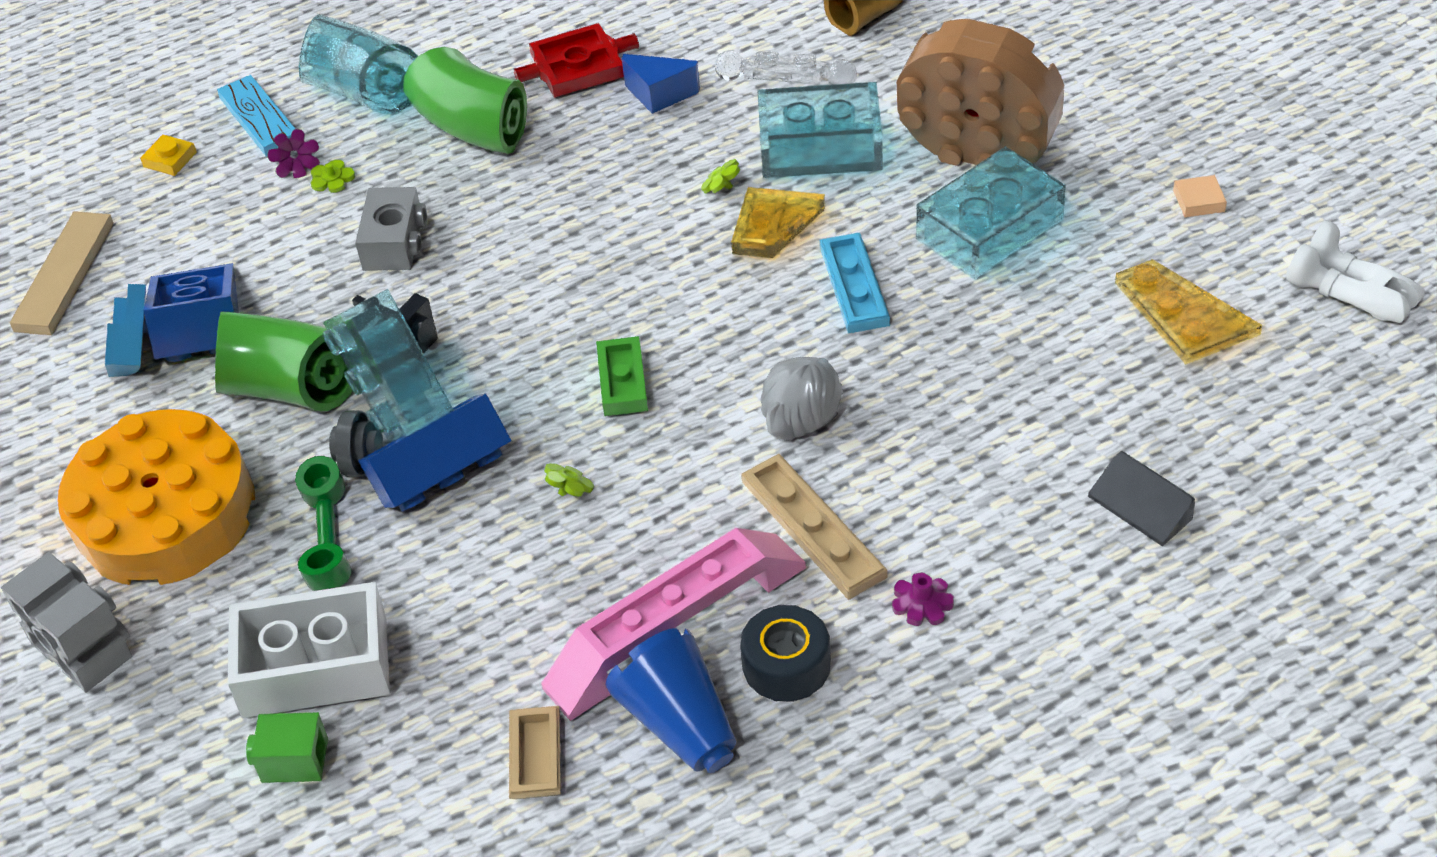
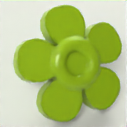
M732 159L714 169L708 175V179L702 184L701 190L705 194L710 191L716 193L724 187L730 190L733 184L729 180L735 178L740 172L739 162L736 159Z
M332 160L325 164V166L317 165L312 168L311 175L313 179L310 184L315 191L321 192L328 187L331 193H336L345 188L344 182H350L355 178V172L351 167L345 168L342 160Z
M549 463L545 466L544 471L547 474L545 481L549 485L559 488V495L565 496L568 493L572 496L581 497L584 492H592L594 488L593 482L582 476L583 473L571 466H565L564 468L555 463Z

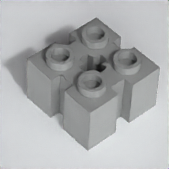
M47 552L1 586V589L12 610L21 618L22 621L19 623L29 642L47 659L55 662L68 678L87 693L133 657L126 643L130 634L121 621L112 614V611L116 609V605L102 587L96 586L92 589L87 585L88 582L84 574L73 562L69 561L64 565L53 554Z

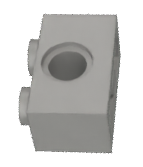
M416 187L368 188L355 242L363 271L411 270L414 255L421 254L422 241L419 229L425 228L427 225V208L425 203L419 202Z

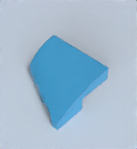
M128 284L127 298L114 297L113 324H107L105 367L109 377L129 376L140 369L146 284Z

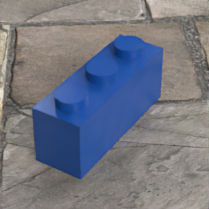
M484 393L467 399L358 461L385 508L399 506L401 511H405L425 500L423 491L435 484H438L440 489H443L464 477L462 469L476 462L479 467H482L503 455L500 448L512 440L489 397Z

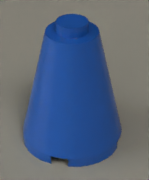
M671 628L637 645L628 653L633 662L623 671L616 665L609 673L605 686L611 696L694 771L698 772L706 769L708 773H713L723 768L734 756L731 751L736 745V739L692 633L685 628L684 634L681 635L677 628Z

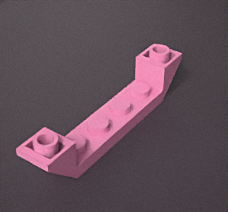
M734 528L577 627L542 681V689L571 721L611 695L605 686L608 677L607 671L629 658L628 653L637 645L664 630L679 626L752 578L769 593L806 569V562L777 534Z

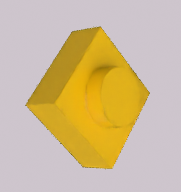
M162 134L140 159L144 168L176 176L197 151L192 142Z

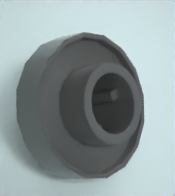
M347 410L342 412L337 426H334L331 430L329 439L330 454L332 459L337 462L341 474L345 477H362L366 475L358 460L383 447V436L380 430H376L365 412L362 410Z

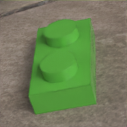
M639 336L596 341L604 416L648 411Z

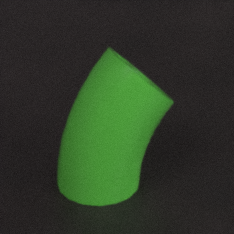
M449 47L430 49L419 55L408 67L404 76L403 91L413 107L429 122L468 144L506 154L514 152L524 133L527 116V96L524 84L520 80L503 77L474 65L459 50Z
M220 312L215 357L216 393L271 399L315 411L332 410L340 406L350 396L358 380L360 356L353 338L346 333L325 326L286 318Z

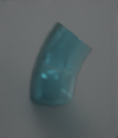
M317 14L308 26L303 39L299 59V77L302 83L339 94L375 112L382 114L398 113L411 105L403 91L404 76L408 67L418 55L411 48L387 36L345 21Z

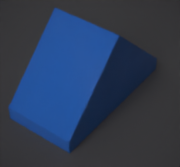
M623 54L622 56L625 86L652 114L699 93L700 81L698 61L633 54Z

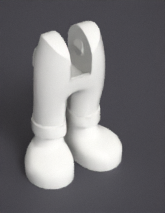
M1328 220L1324 221L1315 232L1310 246L1303 244L1294 254L1287 269L1286 280L1299 287L1319 289V294L1327 298L1333 297L1352 304L1372 314L1378 320L1402 323L1409 315L1410 309L1417 306L1424 297V288L1410 278L1390 268L1358 259L1357 256L1349 252L1343 254L1338 247L1340 239L1338 226Z

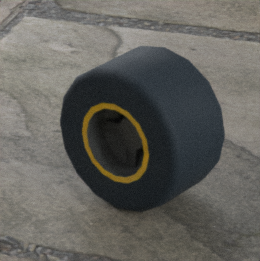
M796 605L773 606L763 609L749 619L743 629L740 645L742 670L748 685L759 695L774 701L794 702L810 697L824 685L830 674V635L824 622L812 611Z

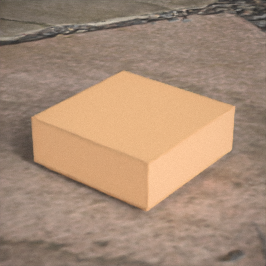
M1215 175L1174 180L1173 191L1184 217L1225 212L1227 201Z

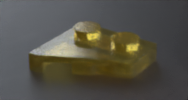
M748 187L731 240L732 254L765 258L775 257L824 211L825 194Z

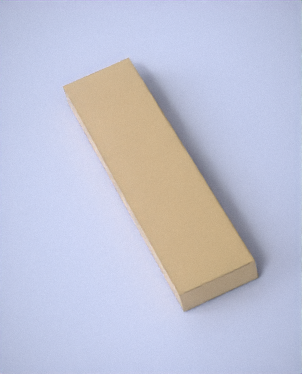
M73 211L9 322L13 332L53 335L114 224L110 214Z
M780 454L741 474L742 483L848 600L888 578L887 569Z

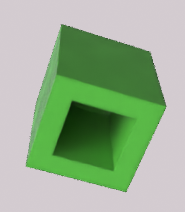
M319 712L258 715L255 734H250L247 739L246 757L248 764L254 765L261 783L322 781L328 736Z

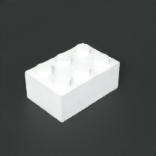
M376 582L229 604L228 686L242 718L390 695L387 619Z

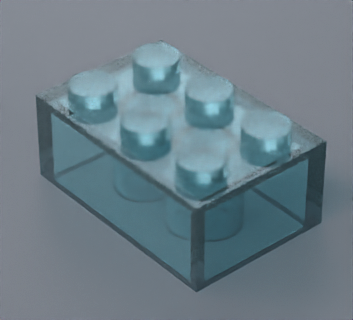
M877 82L758 90L763 178L883 170L882 125Z
M1005 146L916 204V239L976 280L1063 221L1066 185Z
M389 289L379 292L323 321L327 329L323 332L327 346L335 356L340 354L349 369L344 372L349 386L357 396L363 395L370 410L366 411L369 420L374 424L376 430L384 433L386 439L408 436L454 410Z

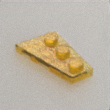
M1153 259L1116 273L1115 284L1185 365L1261 335L1262 324Z

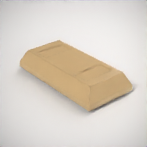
M548 706L509 710V799L560 795V707Z

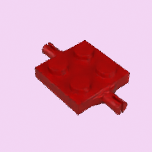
M599 23L529 43L534 63L513 68L515 78L521 82L539 77L546 82L555 98L624 77L619 53L639 49V42L635 33L614 39L604 32Z

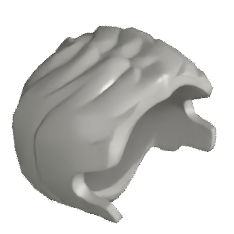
M796 357L778 362L770 370L764 381L761 394V411L766 418L769 434L782 440H793L795 437L804 436L807 432H814L832 421L838 414L837 409L842 397V384L840 383L839 376L825 358Z

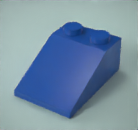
M233 263L150 277L143 311L154 359L166 357V360L169 362L181 361L191 357V353L206 350L210 354H216L220 312L239 313Z

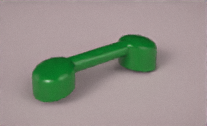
M314 456L299 466L295 482L303 500L310 507L316 509L318 545L305 551L299 558L297 565L307 586L312 591L342 587L349 580L352 569L342 548L336 544L334 505L338 503L345 492L344 478L337 463L332 458Z

